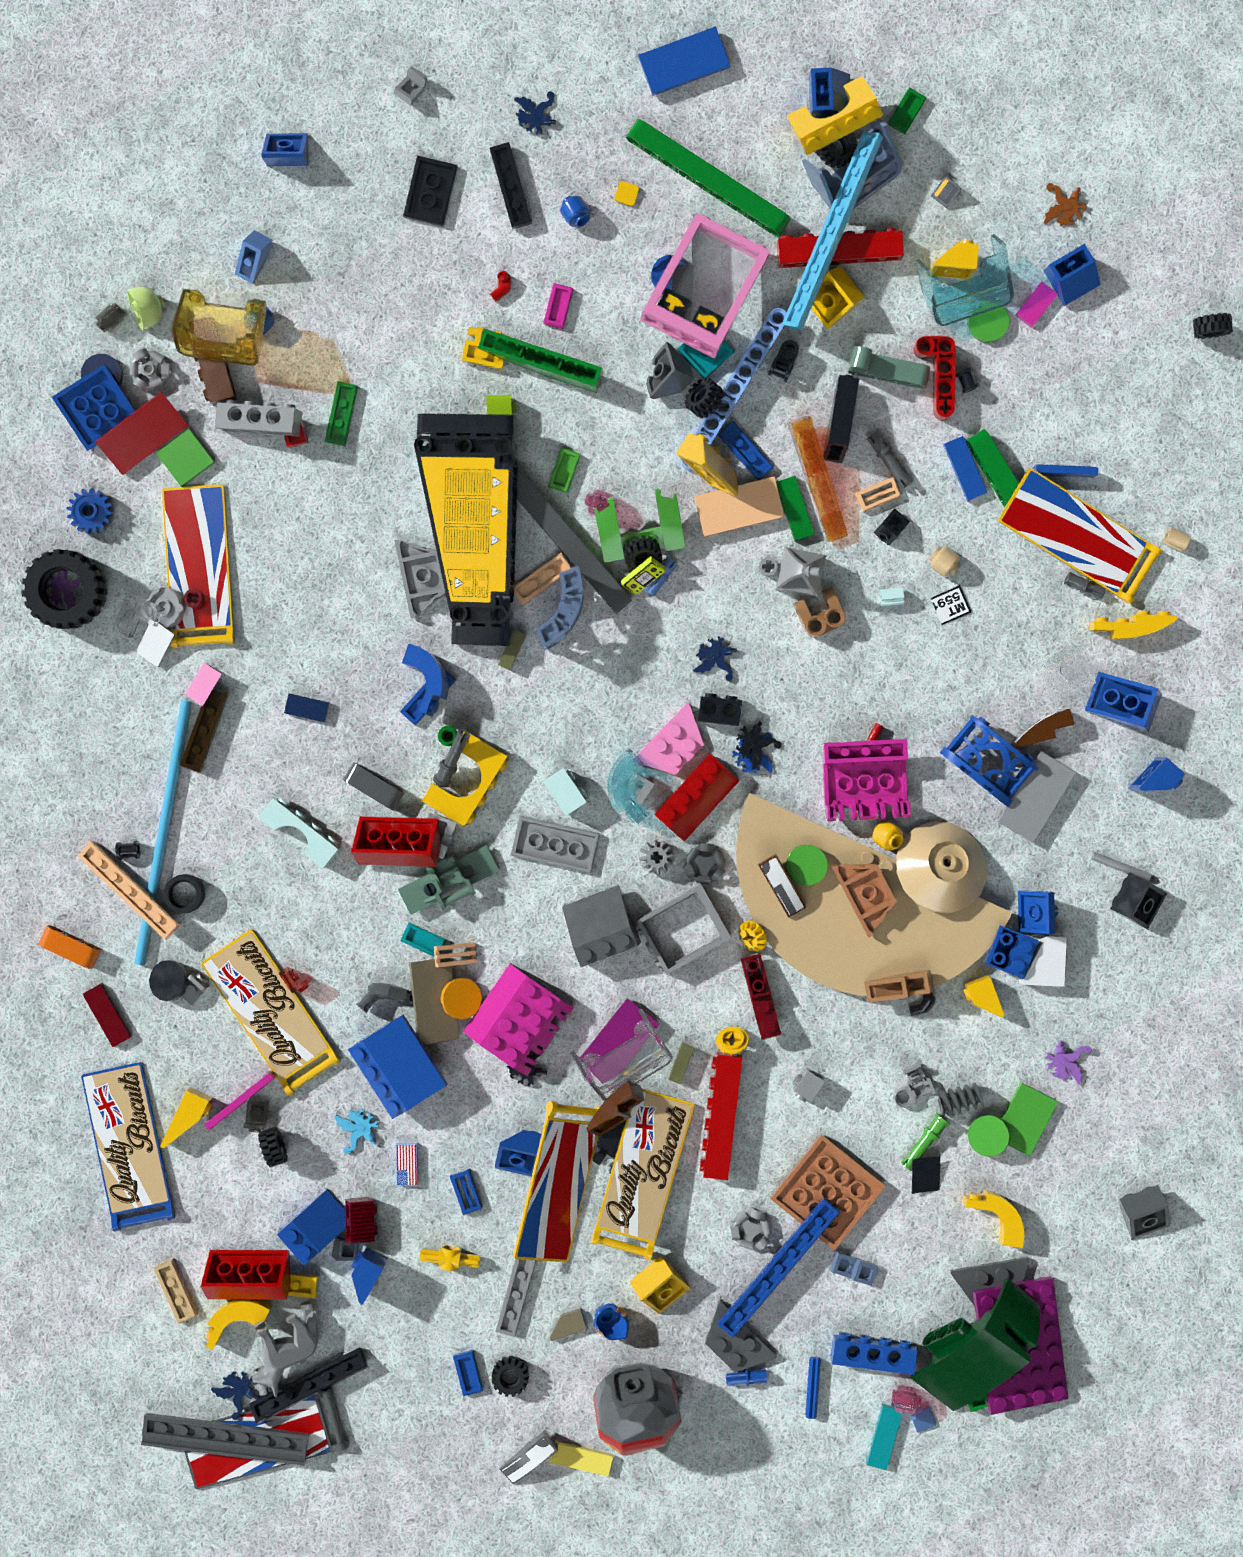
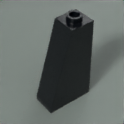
M851 375L838 376L822 460L842 463L850 441L860 378H854Z

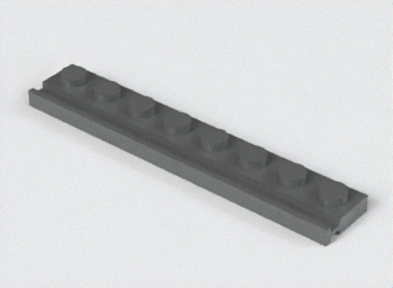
M146 1413L143 1421L141 1445L304 1466L306 1463L309 1433Z

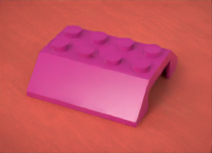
M907 739L823 744V787L827 822L836 821V812L838 813L839 821H844L845 812L843 808H850L852 820H857V811L859 820L878 819V810L880 819H885V806H891L893 818L899 817V811L901 818H910L911 808L907 797L906 760H908Z
M509 964L463 1032L513 1069L528 1076L532 1068L526 1062L532 1066H535L537 1063L528 1054L532 1050L542 1056L544 1051L537 1046L539 1045L546 1049L556 1035L549 1029L551 1028L556 1032L560 1029L557 1024L551 1022L554 1016H557L560 1020L566 1021L567 1017L561 1011L570 1015L574 1007L532 980L512 964Z

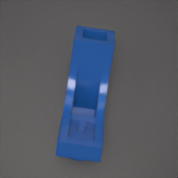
M408 644L402 664L420 670L426 680V691L419 712L433 717V714L437 712L439 707L438 699L447 700L449 690L447 673L441 662L434 655L418 646Z

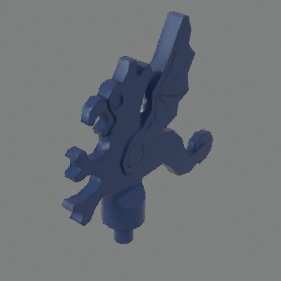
M548 92L547 98L549 100L541 102L537 108H535V103H532L531 99H526L524 96L522 98L515 97L514 101L524 109V111L519 109V113H516L519 126L523 127V122L525 125L529 123L530 127L526 128V131L531 133L532 129L536 127V135H538V133L542 134L540 125L550 126L551 124H556L557 120H552L550 116H544V110L552 106L554 93Z
M719 636L718 644L714 643L713 638L711 640L708 639V642L712 644L709 648L708 646L704 648V643L700 644L699 653L696 654V657L699 656L700 661L705 657L710 658L704 660L693 672H701L703 674L705 671H710L714 667L716 659L717 666L728 672L725 676L726 680L731 681L733 678L731 675L732 670L731 667L724 663L723 656L732 655L733 652H737V648H731V646L722 647L721 642L724 641V638L720 639Z
M233 1371L231 1375L222 1378L225 1380L222 1383L223 1385H230L233 1388L228 1386L211 1388V1391L216 1393V1397H222L223 1399H230L234 1396L233 1402L237 1412H234L231 1417L233 1420H237L243 1411L241 1404L243 1396L245 1395L250 1399L254 1398L256 1400L259 1396L255 1394V1390L249 1387V1383H253L252 1375L246 1381L245 1376L247 1373L241 1372L242 1379L239 1380L238 1376L234 1377L236 1372Z

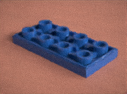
M716 26L638 55L652 96L730 68V63Z

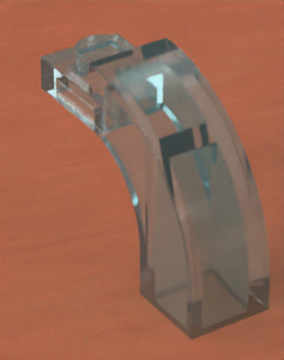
M629 748L613 764L608 776L607 790L614 810L619 814L625 809L627 811L626 816L632 822L636 821L639 824L647 815L631 798L628 783L631 775L644 763Z

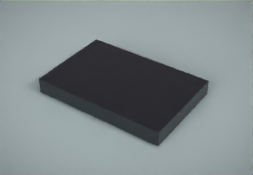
M417 155L403 217L444 227L458 166Z

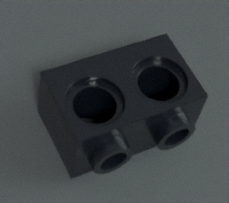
M705 693V697H700L697 721L739 726L742 701H738L736 696L726 695L725 699L717 698V694ZM711 702L715 705L714 713L707 714L704 711L705 703ZM727 705L735 707L736 712L734 716L730 717L725 714L724 709Z

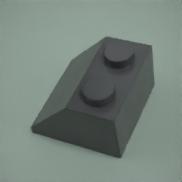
M1158 1185L1146 1187L1140 1192L1127 1194L1119 1199L1120 1209L1131 1240L1170 1226L1169 1205Z

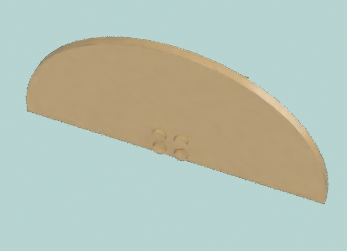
M748 793L742 809L736 841V867L745 904L752 920L764 930L767 942L774 951L790 966L821 985L840 992L867 996L864 983L866 981L930 970L933 987L938 986L962 973L980 959L991 947L999 925L1005 927L1012 915V912L979 897L969 907L953 913L932 912L916 904L903 890L897 875L896 859ZM800 845H813L825 854L828 862L827 872L820 882L811 886L800 885L791 879L807 908L788 918L758 864L776 854L787 872L786 860L789 853ZM877 864L897 902L873 931L871 937L868 938L831 867L832 865Z

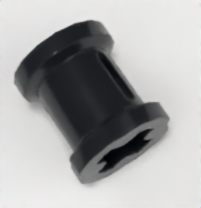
M972 367L955 374L963 387V394L980 387V384L974 378Z
M139 841L127 844L116 842L115 852L117 860L130 857L140 859Z

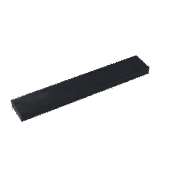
M359 1347L280 1387L277 1397L271 1392L249 1403L255 1422L260 1423L368 1368L369 1366L362 1348Z

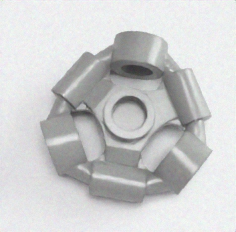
M146 348L134 353V360L130 362V376H132L133 384L144 392L148 389L155 390L165 385L164 382L171 378L172 367L165 360V356L155 350L148 351ZM150 357V361H148L147 363L143 365H140L138 363ZM160 364H162V365H161V376H162V377L157 376V368H158V365H160ZM142 374L148 377L150 380L149 384L139 379L138 376Z
M752 1208L747 1212L743 1211L734 1218L735 1222L730 1226L732 1240L738 1242L739 1246L752 1250V1248L762 1250L769 1244V1235L772 1231L770 1220L766 1218L764 1211ZM749 1216L762 1221L761 1223H753L749 1220ZM739 1225L743 1226L745 1230L743 1238H740ZM763 1233L764 1235L754 1243L753 1238L757 1234Z

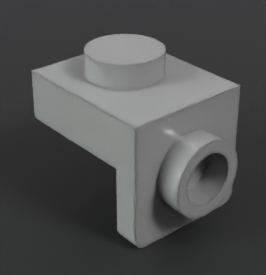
M410 66L407 76L395 87L394 94L411 106L424 92L427 76Z

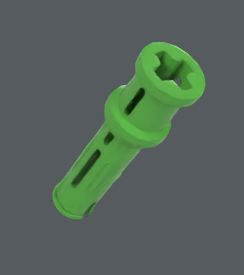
M937 1112L928 1127L925 1126L922 1137L901 1162L910 1171H912V1159L922 1158L931 1144L940 1139V1134L946 1126L951 1125L948 1120Z

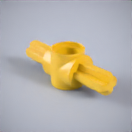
M448 1245L442 1246L440 1251L421 1249L419 1256L420 1261L439 1263L440 1269L446 1271H456L460 1266L478 1268L481 1260L479 1255L461 1253L462 1250L459 1247L453 1246V1248H450Z

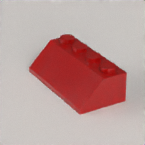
M709 753L654 815L685 842L735 787L739 780Z
M360 816L351 853L358 865L437 867L441 849L438 818Z
M210 1250L200 1287L207 1299L287 1300L291 1283L290 1251Z

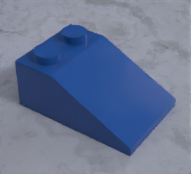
M1098 672L1085 711L1149 733L1162 693L1156 687Z
M326 1189L282 1227L277 1236L304 1266L346 1228L345 1209L330 1191Z

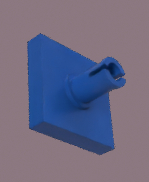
M1018 891L1019 932L1055 934V917L1058 915V912H1055V910H1058V907L1054 904V892Z

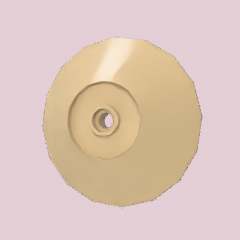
M931 821L915 827L903 838V842L896 855L897 875L903 890L916 904L932 912L953 913L969 907L981 895L987 880V861L980 844L967 830L950 822ZM944 860L949 863V867L944 865Z

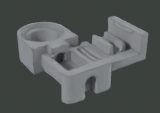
M919 1062L902 1069L903 1074L908 1076L909 1081L907 1082L911 1087L905 1085L894 1092L893 1098L899 1107L906 1108L917 1103L916 1099L930 1092L935 1095L934 1086L930 1078L924 1075ZM901 1092H906L909 1095V1099L905 1103H900L897 1099Z

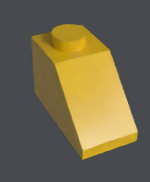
M985 975L964 983L966 989L963 990L966 1001H970L973 1005L999 1017L1005 1016L991 977Z

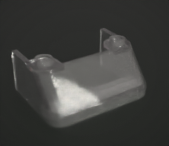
M642 1008L638 1011L643 1020L639 1021L634 1028L636 1036L601 1057L597 1053H589L581 1059L575 1051L571 1052L584 1079L604 1101L627 1081L638 1084L667 1066L673 1060V1055Z

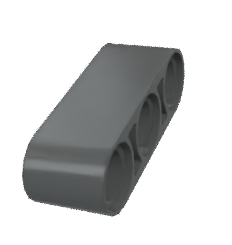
M355 762L352 763L343 778L349 785L393 811L404 795L403 791L379 778L364 767L362 768V766Z

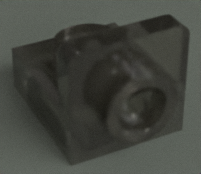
M248 1100L246 1122L243 1128H247L249 1132L255 1133L264 1130L267 1127L269 1102Z

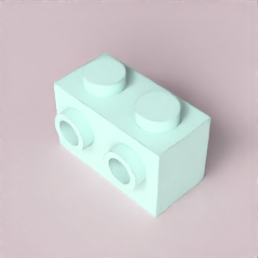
M562 768L544 780L543 783L567 816L587 802L585 798L588 795L582 786L577 788L573 782L576 780V777L570 769L566 771L565 768Z

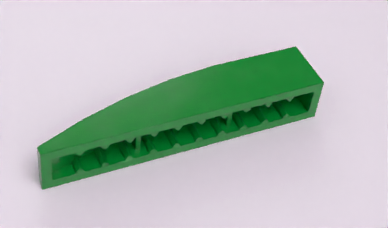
M484 329L478 346L479 350L502 360L597 393L603 377L602 367L488 329Z

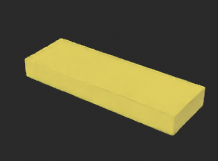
M556 1441L558 1451L549 1458V1463L609 1476L613 1454Z

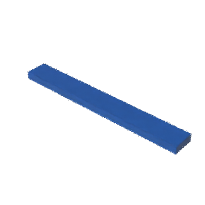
M823 1197L720 1318L717 1325L734 1338L840 1211Z

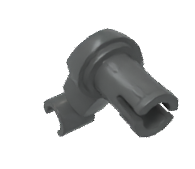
M372 983L368 986L366 995L356 1004L365 1013L368 1012L377 999H390L400 1002L407 999L413 1005V1002L410 1000L412 992L407 993V989L393 984Z

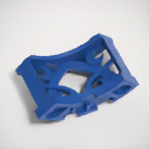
M971 715L968 723L950 745L940 751V754L1005 806L1009 807L1013 802L1011 800L1013 795L1034 770L1037 772L1039 769L1033 764L1036 760L1027 753L1025 755L1021 754L988 727L990 723L980 716L977 719ZM975 727H978L983 732V736L977 738L976 734H974L973 738L976 744H971L967 737ZM989 734L999 742H988ZM965 741V743L968 746L956 752L960 745ZM984 749L1000 750L1003 759V771L992 769L980 775L982 758L978 751ZM1008 749L1017 757L1010 759ZM970 753H974L977 758V763L974 765L969 763V759L974 758ZM1017 762L1024 764L1021 770L1015 768ZM1010 770L1013 772L1019 771L1015 777L1010 775ZM993 774H1000L1002 779L997 776V781L992 782L991 776Z

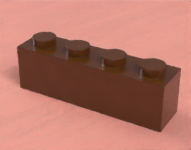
M209 316L188 322L187 336L189 341H193L195 349L192 350L195 362H199L200 369L197 371L200 381H204L206 389L203 390L206 401H209L213 406H217V402L225 403V400H237L216 320Z

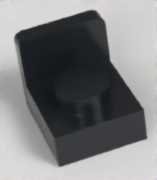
M894 508L875 530L874 534L882 542L891 545L910 521Z

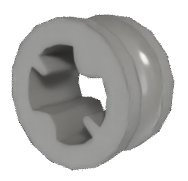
M764 558L759 563V571L763 576H772L777 571V562L773 558ZM767 561L771 562L770 565H774V569H771L769 573L765 572L766 569L763 570L762 565H765Z

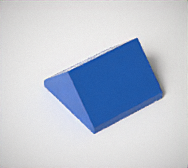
M308 133L266 134L261 153L266 166H308Z

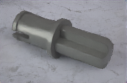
M1069 572L1064 580V584L1080 590V593L1085 592L1098 599H1102L1106 591L1105 588L1090 582L1089 578L1084 579L1072 572Z

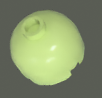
M141 286L129 289L127 291L128 301L131 310H134L137 316L135 319L141 330L157 325L163 315L162 308L165 307L162 296H157L155 291L149 287Z

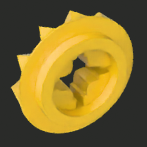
M750 920L740 925L738 931L741 935L740 940L744 942V946H748L749 951L754 950L757 953L766 947V935L760 925Z
M727 1027L721 1030L716 1037L717 1049L721 1050L723 1054H730V1056L734 1053L740 1055L742 1050H746L749 1043L748 1034L739 1027ZM732 1037H734L735 1039L733 1046H731L729 1043L731 1042Z

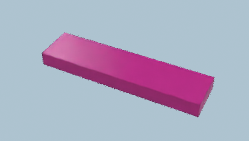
M271 1070L204 1124L206 1128L211 1130L274 1080L276 1076Z

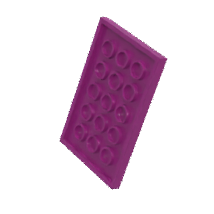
M1051 1276L1015 1283L1040 1305V1334L1037 1346L1027 1351L1032 1357L1031 1361L1009 1379L986 1393L988 1412L991 1415L1069 1399L1054 1279ZM1003 1285L973 1291L976 1320L981 1319L985 1312L994 1307Z

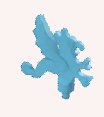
M363 1109L356 1110L355 1112L350 1110V1114L347 1117L354 1120L356 1124L351 1120L335 1115L337 1126H340L343 1131H354L350 1137L351 1147L346 1146L343 1149L345 1154H349L357 1147V1139L362 1135L372 1145L376 1143L373 1139L375 1136L371 1131V1127L377 1128L379 1125H377L378 1120L375 1123H370L371 1118H373L371 1113L368 1114V1119H364V1115H361V1112H364Z

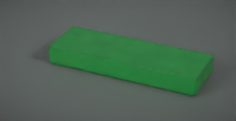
M337 381L325 443L346 447L358 385Z
M796 476L777 481L780 500L794 542L813 536L814 531Z

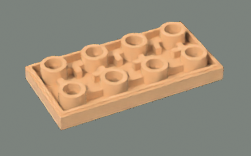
M775 476L738 485L737 496L722 490L694 496L704 537L784 518Z

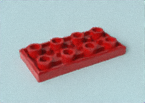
M161 391L96 440L95 443L119 472L124 475L185 429L188 424Z

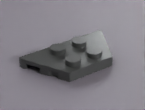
M1021 1257L950 1270V1274L974 1305L973 1291L1001 1286L1006 1278H1009L1014 1283L1024 1281L1029 1258Z
M720 1299L705 1344L733 1372L775 1359L777 1355L746 1324L734 1338L717 1325V1322L729 1309Z

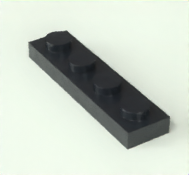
M507 142L489 147L512 230L532 224L510 143Z

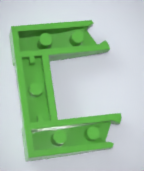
M654 489L660 527L620 534L614 498L610 497L607 499L610 505L601 512L596 507L594 510L604 563L624 559L623 551L626 543L629 544L631 539L635 541L636 536L639 539H642V535H645L646 539H648V536H651L653 540H657L660 548L665 549V551L686 548L676 493H673L671 499L660 496L661 489Z

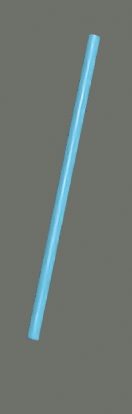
M181 700L147 889V892L155 900L157 899L192 703ZM143 918L134 962L137 965H145L151 926Z

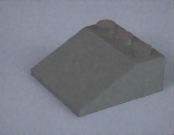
M619 885L562 906L572 947L580 967L637 947L641 943Z

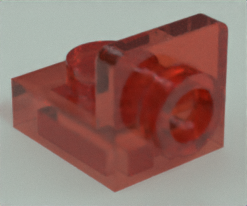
M289 967L278 973L291 993L298 991L300 994L309 988L307 983L312 981L309 977L299 984L297 981L299 979L298 974L294 969L290 970Z

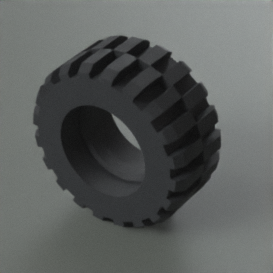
M55 549L52 552H44L41 554L42 557L31 561L33 565L26 568L25 573H27V576L22 578L21 584H25L24 590H21L22 597L26 598L24 602L26 608L31 610L30 614L34 618H38L40 623L58 629L79 628L83 624L90 623L94 616L97 617L99 615L100 607H104L106 602L103 600L104 595H107V589L104 588L106 580L100 573L102 571L100 567L95 565L91 558L79 552ZM59 570L74 572L82 582L83 592L81 599L74 607L69 609L55 607L47 596L48 580Z

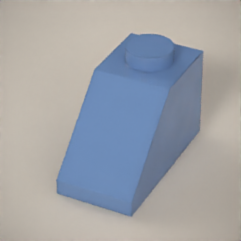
M255 230L242 241L235 275L253 284L269 256L272 239Z

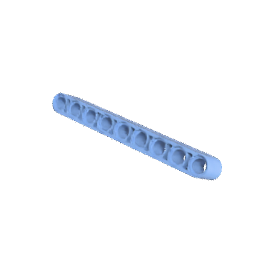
M775 308L770 312L724 386V393H722L724 396L720 400L722 401L721 403L728 405L729 410L721 412L718 409H714L712 415L708 413V417L703 420L695 433L696 436L702 434L708 438L709 445H712L785 327L782 323L776 324L772 320L773 316L778 315L784 321L786 316L785 310ZM769 333L772 336V340L766 342L761 338V335ZM755 350L759 351L761 357L753 359L750 353ZM747 368L750 371V375L743 377L740 375L739 370ZM730 386H737L740 392L735 395L731 394L728 390ZM715 421L718 427L715 430H711L707 427V422ZM681 459V465H682V467H683L685 470L693 471V470Z

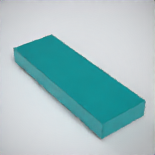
M882 1404L866 1460L868 1466L887 1470L903 1413L901 1408Z

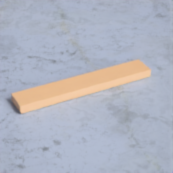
M91 841L78 855L91 870L165 940H168L180 927L181 924L97 843Z

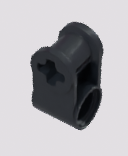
M786 340L782 343L768 375H775L784 379V382L787 383L799 352V346L795 341ZM786 346H791L795 353L788 356L784 353L783 349Z

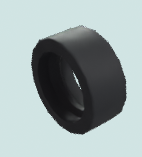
M190 874L177 875L171 878L165 885L163 891L164 901L173 912L180 914L190 913L197 910L203 904L205 888L196 876ZM180 882L191 883L196 889L195 901L188 906L177 904L173 898V889Z

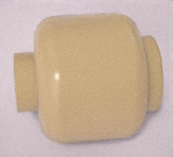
M947 546L943 548L938 547L929 559L931 561V568L943 577L948 576L950 573L954 575L961 566L958 564L960 556Z

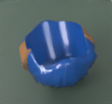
M613 1303L599 1306L594 1316V1326L597 1332L607 1340L627 1339L629 1333L627 1312L622 1307H618Z

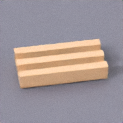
M894 477L855 493L862 512L901 497ZM889 483L892 484V487L864 499L861 496ZM895 491L894 495L865 506V502Z
M475 942L434 946L435 967L477 963L475 959L476 951H474ZM469 947V951L439 954L440 950ZM469 956V959L440 962V959Z

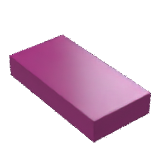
M1041 282L1015 316L1031 328L1058 293L1044 282Z
M553 283L543 322L544 325L564 329L573 288Z

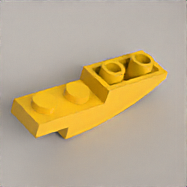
M1137 611V614L1131 616V622L1126 618H1118L1116 622H1109V618H1096V621L1090 622L1089 631L1110 632V640L1135 638L1169 626L1177 620V616L1171 615V612L1160 611L1158 615H1150V611Z

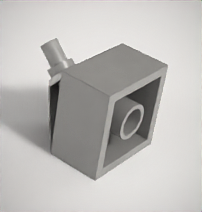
M785 547L775 590L816 598L819 593L826 555Z

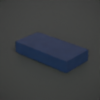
M288 693L284 713L325 723L330 703Z

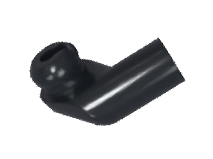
M933 992L923 994L921 1004L909 1006L911 1016L928 1013L936 1002Z

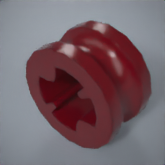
M190 589L184 595V602L191 608H199L204 603V595L196 589ZM191 594L199 596L197 603H190L189 599H192L190 598Z

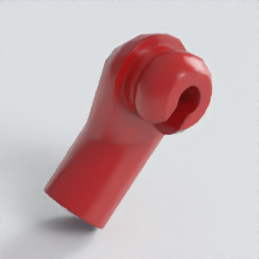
M506 271L498 273V288L490 293L495 302L511 290V276Z
M875 723L867 741L880 740L884 727Z

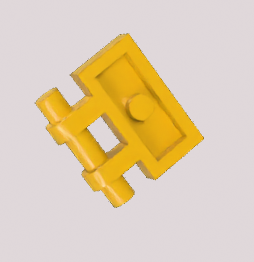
M469 327L468 335L475 336L474 341H465L462 362L503 370L505 360L478 349L484 328Z

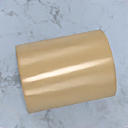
M1170 527L1162 542L1183 552L1188 546L1191 536Z

